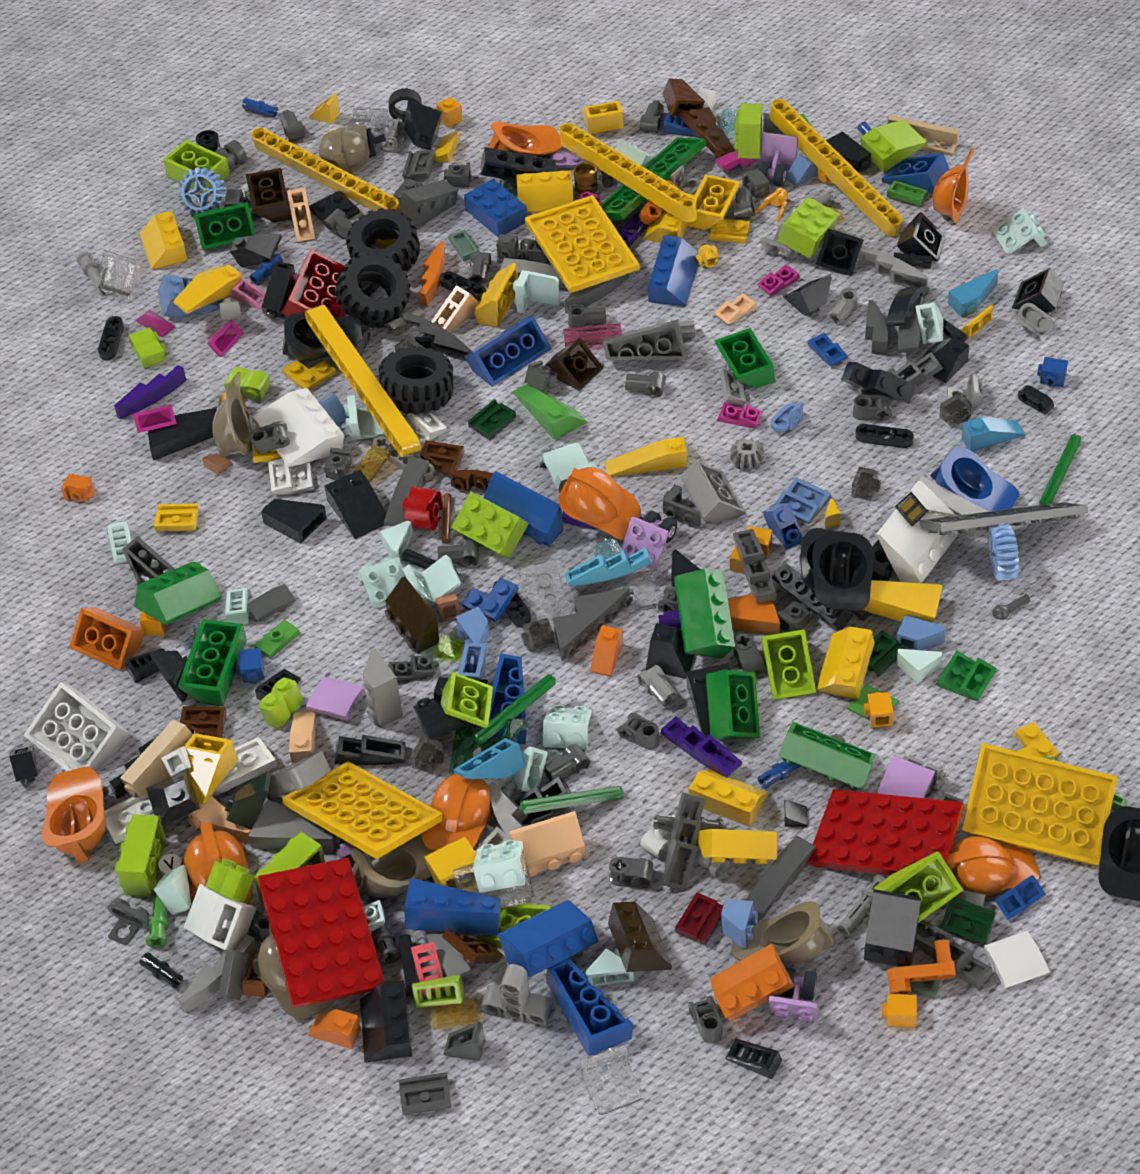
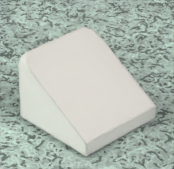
M700 88L698 95L705 101L703 108L710 107L712 109L716 102V92Z
M185 746L161 758L170 776L191 768Z

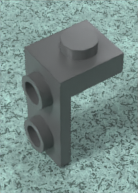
M674 484L670 491H667L664 495L663 513L670 518L680 519L688 525L700 527L701 512L679 504L682 500V487Z

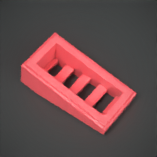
M434 941L411 947L419 982L443 978ZM427 951L432 953V955L418 958L420 953ZM432 960L434 961V964L428 965L425 967L420 966L421 963H425ZM436 970L437 974L423 977L422 973ZM431 988L432 994L436 993L435 988ZM421 989L423 996H426V990Z

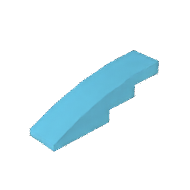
M646 547L628 557L624 551L607 560L600 554L566 572L565 578L568 586L598 583L635 572L652 564V560Z

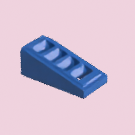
M667 113L664 121V133L699 138L680 116H671Z

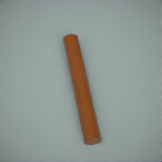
M449 493L444 494L442 543H450L452 495Z

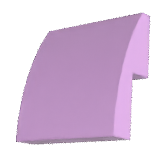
M324 677L310 696L306 708L308 711L347 721L353 706H357L364 690L359 685Z
M894 755L877 793L925 798L926 793H929L936 771Z

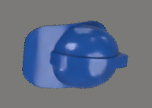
M960 446L952 448L943 462L930 475L938 485L987 511L1011 509L1020 495L1014 485L993 472L972 451Z

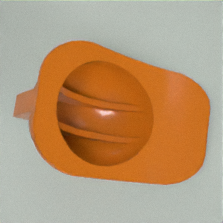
M495 121L491 124L494 134L488 148L537 156L556 153L563 147L560 142V135L554 127L549 125L522 126L501 121Z
M975 148L970 150L963 165L953 167L939 178L933 191V209L939 214L951 216L953 223H958L967 203L969 190L968 163Z
M586 467L580 470L574 468L559 494V505L568 516L589 524L618 540H624L631 518L637 517L640 519L641 508L637 499L618 485L608 473L595 467Z
M81 767L59 773L50 782L47 792V809L42 829V839L47 846L56 847L64 854L73 855L78 864L89 861L90 851L101 842L104 836L106 815L100 776L90 767Z
M453 774L443 780L436 789L430 807L443 813V821L421 833L422 841L429 850L436 851L466 837L474 848L486 825L495 814L488 784L483 779H466L457 774Z
M211 822L200 824L202 834L191 840L182 861V865H186L189 889L193 901L199 885H206L215 860L222 862L223 858L235 862L236 865L249 869L247 851L244 845L228 832L221 830L213 831ZM252 885L245 900V903L250 905L252 900Z
M979 836L966 837L957 841L952 846L946 863L963 890L983 894L985 898L1011 889L1030 875H1034L1037 881L1040 876L1037 863L1030 849ZM961 892L956 897L960 898Z

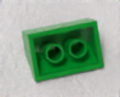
M248 202L194 214L202 251L233 244L235 239L239 237L256 235Z
M751 328L714 340L738 382L754 388L775 382L774 365Z
M721 670L706 674L710 735L716 740L760 738L755 672Z

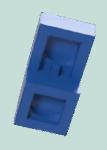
M825 332L808 341L807 345L829 366H833L848 358L837 342L833 344Z
M1030 875L996 898L995 902L1006 919L1009 920L1046 894L1034 875Z

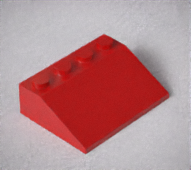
M310 249L281 313L286 316L296 313L305 314L307 310L325 305L333 317L344 316L345 314L340 310L341 305H338L336 302L337 296L335 295L336 282L344 265Z

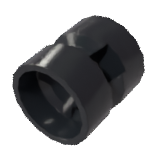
M205 130L197 134L196 144L213 152L221 148L219 136L215 131Z

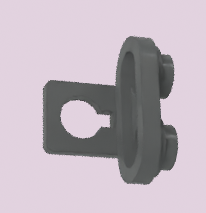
M123 899L111 901L108 905L109 912L119 919L109 933V939L123 945H128L139 928H146L148 926V916L150 914L143 907L131 908L130 904ZM126 924L130 925V933L127 937L119 938L116 935L118 929L125 927Z

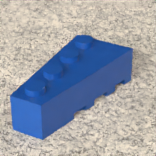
M500 653L492 685L489 721L524 694L522 657ZM526 710L516 716L490 739L501 741L506 738L525 745L527 735Z
M410 878L405 903V929L445 932L446 929H449L453 933L499 934L500 898Z
M569 958L547 968L546 983L588 1057L632 1039L633 1023L619 1013V1009L603 996V992L598 987L595 988L588 981V977Z

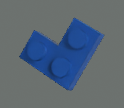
M499 578L489 594L472 587L461 605L468 610L479 607L486 618L497 622L519 587L515 583Z

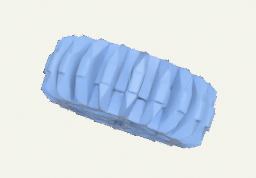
M198 167L195 168V171L189 170V175L184 174L185 180L179 181L182 187L177 188L181 190V194L177 196L183 198L180 204H186L184 210L190 209L189 214L194 215L195 213L220 209L218 204L223 205L224 202L221 198L226 197L225 194H222L226 187H221L224 181L218 180L220 175H214V170L208 171L204 167L202 170ZM203 177L206 178L212 184L213 188H209L206 185V182L203 181ZM194 182V183H195V187H194L193 190L190 191V187H191L192 183ZM202 190H208V192H204L201 195L195 194ZM213 194V198L209 203V196ZM191 197H195L197 199L198 203H200V207L192 201Z
M999 524L990 527L988 546L994 576L998 581H1008L1017 578L1019 573V553L1013 528L1009 524Z

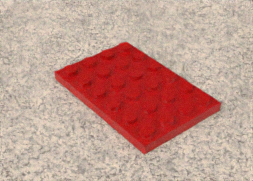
M833 789L813 842L816 849L807 863L810 866L881 875H892L937 851L947 863L965 808L964 804L958 801Z
M349 858L258 876L257 881L292 1009L370 992L379 984L385 983Z

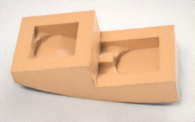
M742 293L732 303L726 301L714 312V315L728 325L754 310L757 305L756 302Z

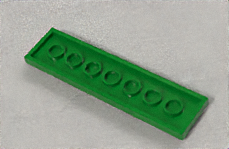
M677 137L649 161L644 168L665 181L670 180L673 172L680 166L689 163L695 155L701 152L707 145L706 141L701 138ZM623 184L600 206L609 219L621 221L626 219L627 215L636 210L647 199Z

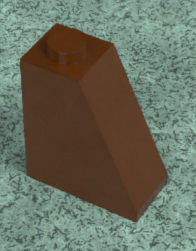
M669 78L662 93L671 116H680L681 111L703 108L705 103L683 79Z

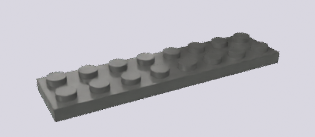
M1060 502L919 521L921 529L928 530V533L950 535L952 531L966 533L970 532L972 528L988 530L989 526L1013 523L1014 526L1026 525V521L1043 523L1044 519L1060 521L1062 517L1066 516L1068 519L1080 518V514L1088 513V505Z

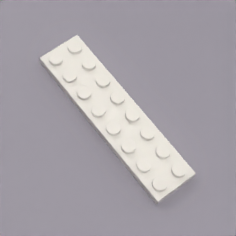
M259 737L234 748L238 761L211 795L212 797L278 766L276 759ZM136 795L105 810L106 830L115 844L125 841L126 825L130 823L132 814L154 815L149 796L143 798Z

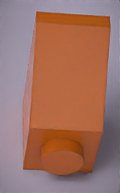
M601 626L595 642L590 669L591 673L611 677L623 647V629Z
M338 1009L318 1014L308 1036L352 1049L361 1031L358 1015Z

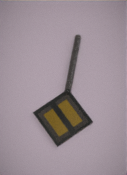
M912 491L894 506L911 527L926 514L943 517L956 516L955 514L926 509Z

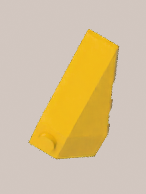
M231 265L209 268L198 273L175 298L173 303L188 314L230 296L232 288L241 281L243 275Z
M684 437L660 439L605 461L606 472L611 477L687 467V449Z

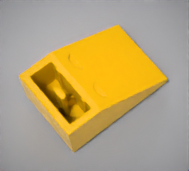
M194 733L185 745L191 768L187 769L198 803L205 805L236 764L238 757L232 740Z

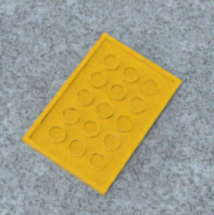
M593 195L525 217V224L570 293L640 270V264Z
M982 743L961 832L1098 866L1101 855L1103 828L1110 815L1118 776Z
M349 761L331 770L313 784L282 797L284 806L376 859L443 821V813Z

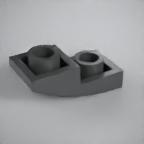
M282 584L260 595L248 603L247 606L256 620L261 622L275 611H283L294 603L296 599L287 585Z
M432 655L411 656L410 661L389 662L388 667L396 676L397 683L435 675Z

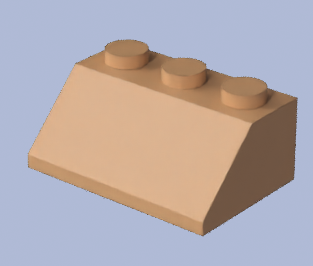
M575 811L509 831L510 840L522 841L523 843L520 862L524 877L535 876L547 869L555 870L560 865L577 863L582 858H586L585 844Z

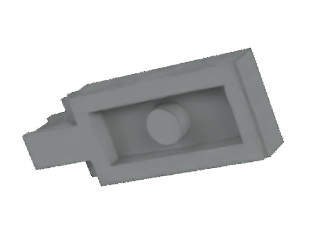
M726 363L720 373L724 403L743 407L746 401L743 383L736 380Z

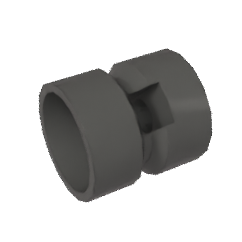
M232 140L224 148L221 147L215 151V153L227 158L229 170L246 160L247 157L244 148L236 140Z

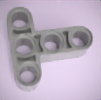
M317 751L297 763L271 773L267 800L295 789L296 791L303 789L330 772L331 768L323 751Z
M510 964L505 970L501 984H491L487 987L480 1009L485 1014L490 1012L498 1017L506 1019L516 1018L519 1022L532 1025L537 1023L541 1024L540 1027H544L547 1024L553 1001L546 996L530 993L527 971L519 965Z

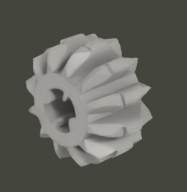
M743 437L742 441L736 440L735 444H732L730 448L731 462L734 463L735 467L740 466L742 470L748 467L751 471L752 466L758 468L759 463L763 462L764 448L759 440L754 441L752 437L746 440Z

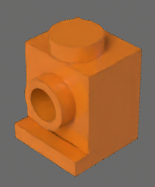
M69 473L61 487L66 501H69L70 498L75 501H89L95 495V487L91 477Z

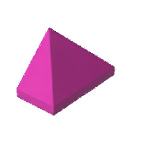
M150 309L136 319L144 327H150L153 332L156 331L161 338L175 328V325Z
M231 319L209 338L207 344L219 357H222L244 332Z
M172 404L133 414L138 433L177 424Z

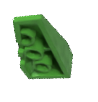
M530 384L512 391L553 439L587 423L576 409Z

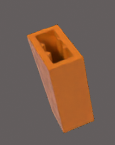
M753 594L728 598L733 630L767 635L780 633V621L773 600L756 603Z

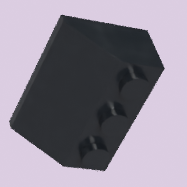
M405 981L381 983L360 998L365 1063L413 1056Z

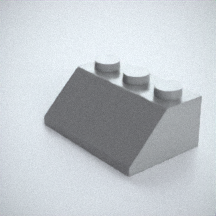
M695 460L680 476L684 483V489L689 492L692 503L701 512V518L704 521L718 523L746 514L723 471Z
M373 649L363 671L364 684H362V688L367 696L364 699L369 708L367 711L368 717L372 723L376 722L381 728L403 717L396 676L378 651Z

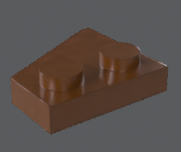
M426 440L420 453V458L429 460L434 469L450 478V472L458 470L465 452L464 446Z
M183 706L180 723L186 725L192 734L197 733L222 738L227 714L226 707Z
M446 929L442 935V938L461 953L463 959L469 964L496 963L503 956L500 951L486 940L474 938L466 934L458 938L449 929Z

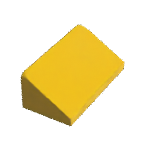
M459 131L442 137L436 149L434 161L450 162L460 141Z
M990 305L961 329L962 332L967 334V339H970L992 320L993 305Z

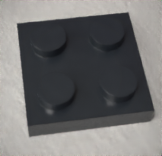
M340 190L309 205L310 211L323 223L336 209L344 212L348 219L360 213L359 208Z

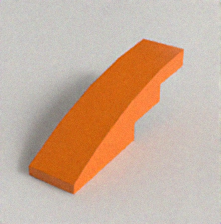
M443 241L439 242L423 264L422 289L419 291L420 304L427 307L440 284V275L445 267V247Z

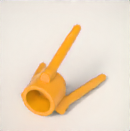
M781 187L777 188L764 199L762 205L755 209V215L771 203L775 207L781 206L776 222H779L785 207L788 205L786 201L788 199L787 191Z

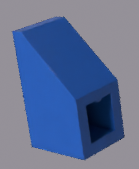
M779 503L762 512L768 528L772 530V533L786 549L801 543L803 535L789 503Z

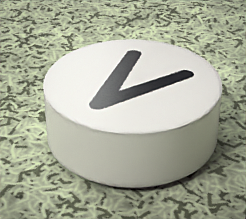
M167 854L160 859L158 865L160 872L164 875L166 872L182 866V862L179 856Z

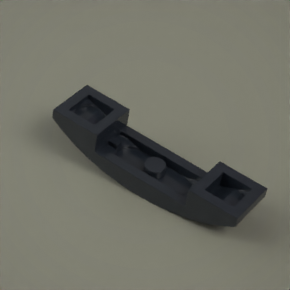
M920 286L901 289L892 301L886 325H906L911 318L910 308L920 295L923 296V299L930 291L929 287Z

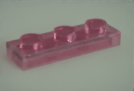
M621 323L563 329L565 347L579 337L588 346L603 344V338L622 334Z

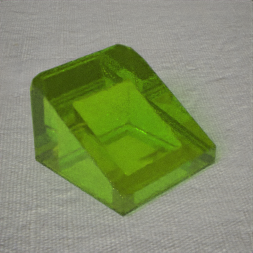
M442 633L436 648L437 658L458 661L464 644Z

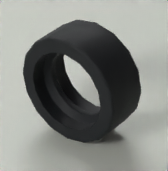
M408 88L394 91L388 100L389 114L393 119L399 118L402 122L405 121L406 111L397 109L395 107L397 102L411 100L422 104L420 95Z

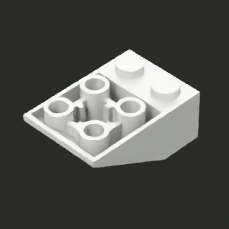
M200 884L184 928L206 942L224 950H236L247 935L256 908L246 903L229 899Z

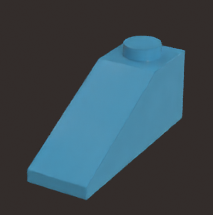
M997 269L949 290L948 304L961 317L973 314L996 287L999 271Z
M981 417L964 422L962 427V440L970 451L1026 435L1017 420Z
M505 738L453 770L455 774L466 779L504 778L515 775L525 765L519 744Z

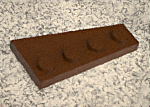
M710 107L681 111L680 118L699 138L705 139L706 146L717 158L735 152Z

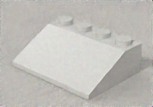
M308 388L287 393L252 418L258 427L270 425L278 421L287 424L286 434L290 439V443L284 448L275 450L288 467L329 457L330 448H343V432Z
M918 481L910 490L912 495L928 512L920 520L955 516L922 481ZM909 495L897 507L902 512V514H904V511L900 507L910 498L913 500L914 503H916L915 499L911 495ZM918 505V508L922 512L918 514L912 521L909 519L908 516H906L907 520L911 524H913L922 514L925 513V511L920 507V505ZM896 509L876 535L900 582L922 583L959 533L958 531H952L950 535L928 533V530L921 529L920 521L911 527Z
M60 682L24 736L66 771L81 767L97 769L119 751L130 735V732L78 690Z

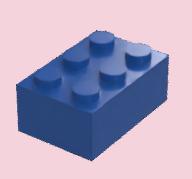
M494 179L464 195L466 211L498 238L500 234L505 235L525 224L527 206Z

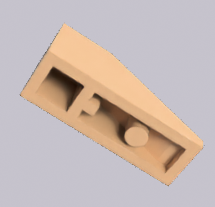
M305 188L288 190V200L297 243L315 240Z
M456 285L431 322L451 332L470 317L479 302L470 293Z
M298 712L293 715L289 743V754L292 764L315 753L316 712Z
M212 796L205 805L199 804L200 809L189 813L188 821L194 829L197 830L199 828L201 830L200 824L211 822L213 831L221 830L228 832L239 842L250 844L248 836L251 830L227 821V811H224L225 807Z

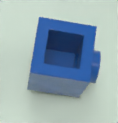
M1044 357L1043 365L1039 364L1037 376H1041L1040 383L1047 386L1064 387L1068 360Z
M261 649L240 650V663H236L237 675L242 676L243 683H256L259 680H265Z

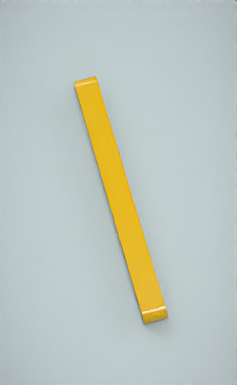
M773 100L769 116L770 120L785 135L797 137V147L888 237L898 236L903 222L901 214L785 100Z
M564 123L560 125V142L563 147L587 162L593 163L598 169L680 220L693 222L697 219L696 200L574 124Z
M255 128L251 132L256 149L336 192L340 190L347 198L370 210L378 211L380 208H384V210L390 208L394 209L395 212L399 211L400 204L396 197L265 128Z
M321 305L305 311L307 323L401 457H405L420 451L421 444L417 435L326 306Z

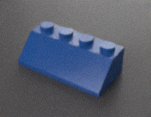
M663 236L648 284L649 302L686 307L699 262L695 257L698 255V251L683 238Z
M531 315L512 325L464 357L472 371L493 387L552 348L535 318Z
M497 471L493 473L483 498L527 521L529 524L523 536L527 535L533 538L536 543L549 547L564 532L560 505Z
M570 900L553 906L498 934L508 965L515 964L523 967L527 971L528 977H532L599 942L592 920Z

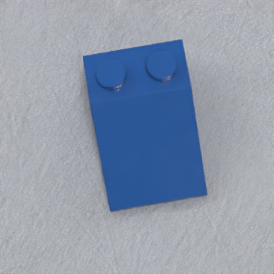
M943 153L908 157L890 168L881 180L889 185L894 180L928 190V194H933L939 178L950 169Z

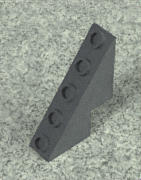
M629 587L574 597L576 614L553 618L554 633L561 661L571 658L578 647L587 644L590 637L595 632L598 633L602 625L610 619H615L623 607H628L631 604L633 597L630 596Z

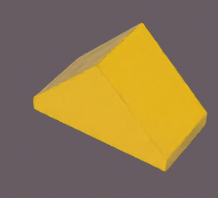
M334 93L316 106L308 117L332 124L340 115L337 94Z

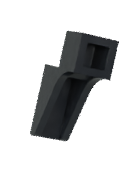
M848 362L841 381L852 386L887 395L889 398L909 404L916 385L884 370H873L858 362Z

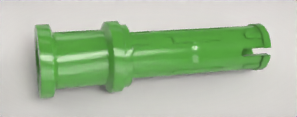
M154 891L153 912L148 922L149 935L146 937V944L152 948L164 947L167 944L165 931L168 929L169 924L166 919L167 908Z

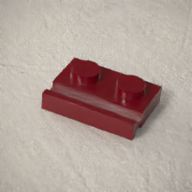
M696 892L675 926V932L694 941H701L703 945H706L722 919L721 913L724 904L721 905L716 900Z

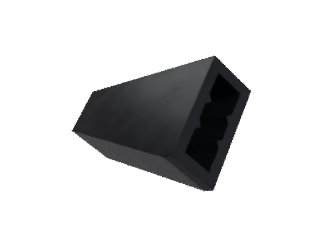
M217 408L175 415L177 424L149 430L148 438L152 459L158 460L213 438V419Z

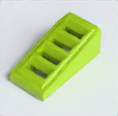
M461 975L412 984L416 1008L462 1003L465 998ZM451 986L455 987V994H452ZM441 987H445V996H442ZM431 988H435V998L432 996ZM421 989L426 990L427 999L423 1000Z

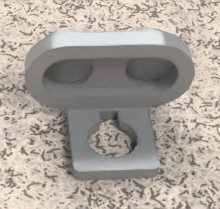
M680 166L671 174V181L675 184V187L687 194L695 195L701 184L699 179L688 178L685 180L683 166ZM680 173V177H679V179H678V183H676V182H675L676 177H677V175Z
M782 225L778 227L774 240L761 237V248L766 251L772 252V249L776 248L779 250L778 254L786 258L795 252V250L777 241Z
M1026 303L1019 309L1020 319L1016 316L1013 317L1034 333H1045L1051 329L1053 324L1052 318L1032 303Z
M971 373L967 382V390L948 387V403L971 408L981 405L984 397L983 393H980L982 379H979L977 374ZM953 393H958V394H960L962 397H966V398H963V399H961V400H958V399H955V398L952 396V394H953Z

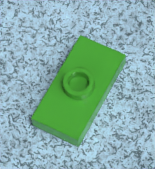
M895 180L887 190V197L920 207L928 196V190Z
M284 619L254 646L255 648H260L261 653L271 659L300 634V631Z

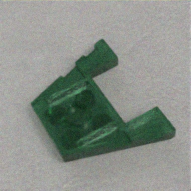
M509 719L500 738H490L482 745L475 742L474 737H472L477 726L476 724L467 723L456 728L449 773L451 775L455 774L453 769L505 738L517 742L516 736L521 730L525 731L529 726L525 719Z

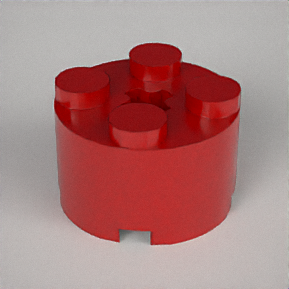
M411 487L408 498H404L402 503V509L405 510L404 522L411 521L412 528L436 530L441 517H437L438 512L443 510L442 493L434 489Z

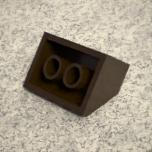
M278 168L246 174L253 212L273 223L292 220L282 169Z
M405 576L402 577L385 600V615L390 622L394 621L399 635L403 634L405 636L408 647L410 649L414 648L419 654L440 643L437 618Z
M636 902L612 903L608 925L626 972L672 970V964L654 919Z

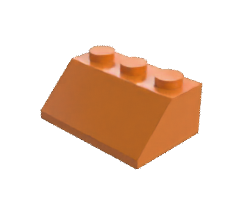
M96 607L81 608L69 648L121 670L125 666L124 661L132 658L141 647L146 629Z
M772 943L710 978L714 996L725 1018L731 1021L768 1002L769 996L777 997L794 987Z

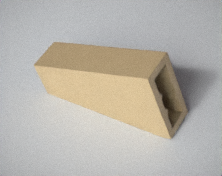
M172 720L120 777L125 783L124 789L133 796L137 794L145 798L148 796L146 788L171 777L161 758L185 746L193 736L186 725Z

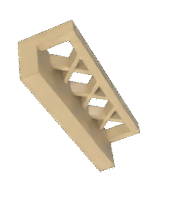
M893 115L889 116L888 124L905 120L922 138L934 143L930 146H923L920 148L921 150L953 156L959 143L960 130ZM948 145L952 147L950 150L943 149L941 146Z

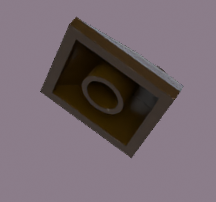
M581 337L556 353L545 364V366L550 367L553 372L557 373V380L578 391L603 369V366Z

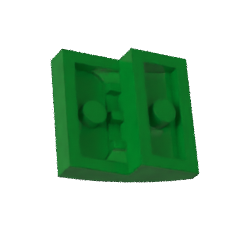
M956 650L936 685L971 700L978 701L997 668L979 657L974 661Z

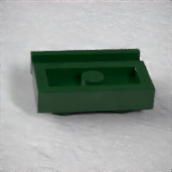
M494 399L468 421V427L475 428L476 432L490 440L516 418V411L502 403L499 404Z
M882 630L874 637L875 643L867 668L870 672H875L878 677L897 660L898 649H906V645L899 644L898 640Z
M953 897L946 909L940 928L986 945L997 912Z

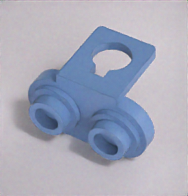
M800 401L798 404L790 403L785 405L771 419V428L780 433L788 430L792 431L803 420L804 403Z

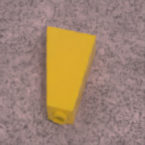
M871 580L870 601L863 610L900 622L903 621L906 615L933 623L943 585Z

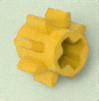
M706 244L698 249V255L695 257L701 267L706 266L710 268L718 263V258L721 255L715 245L710 247V245Z

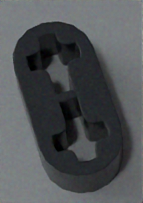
M1025 385L1017 393L1021 402L1044 415L1054 408V402L1048 395L1030 385Z

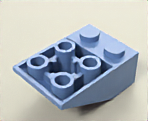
M164 274L157 291L164 316L174 318L219 309V304L223 300H218L186 314L173 302L193 278Z

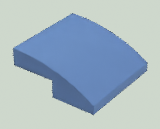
M795 477L788 490H783L774 506L779 503H789L795 518L810 524L832 496L831 493Z

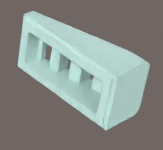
M124 521L108 525V534L115 565L128 562L124 554L117 555L123 553L122 549L132 541L128 523Z
M247 588L227 591L225 609L227 622L243 625L249 623ZM235 597H242L241 599L232 600Z

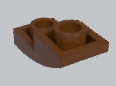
M480 470L451 471V486L460 491L466 490L470 492L473 486L479 490H487L493 473Z

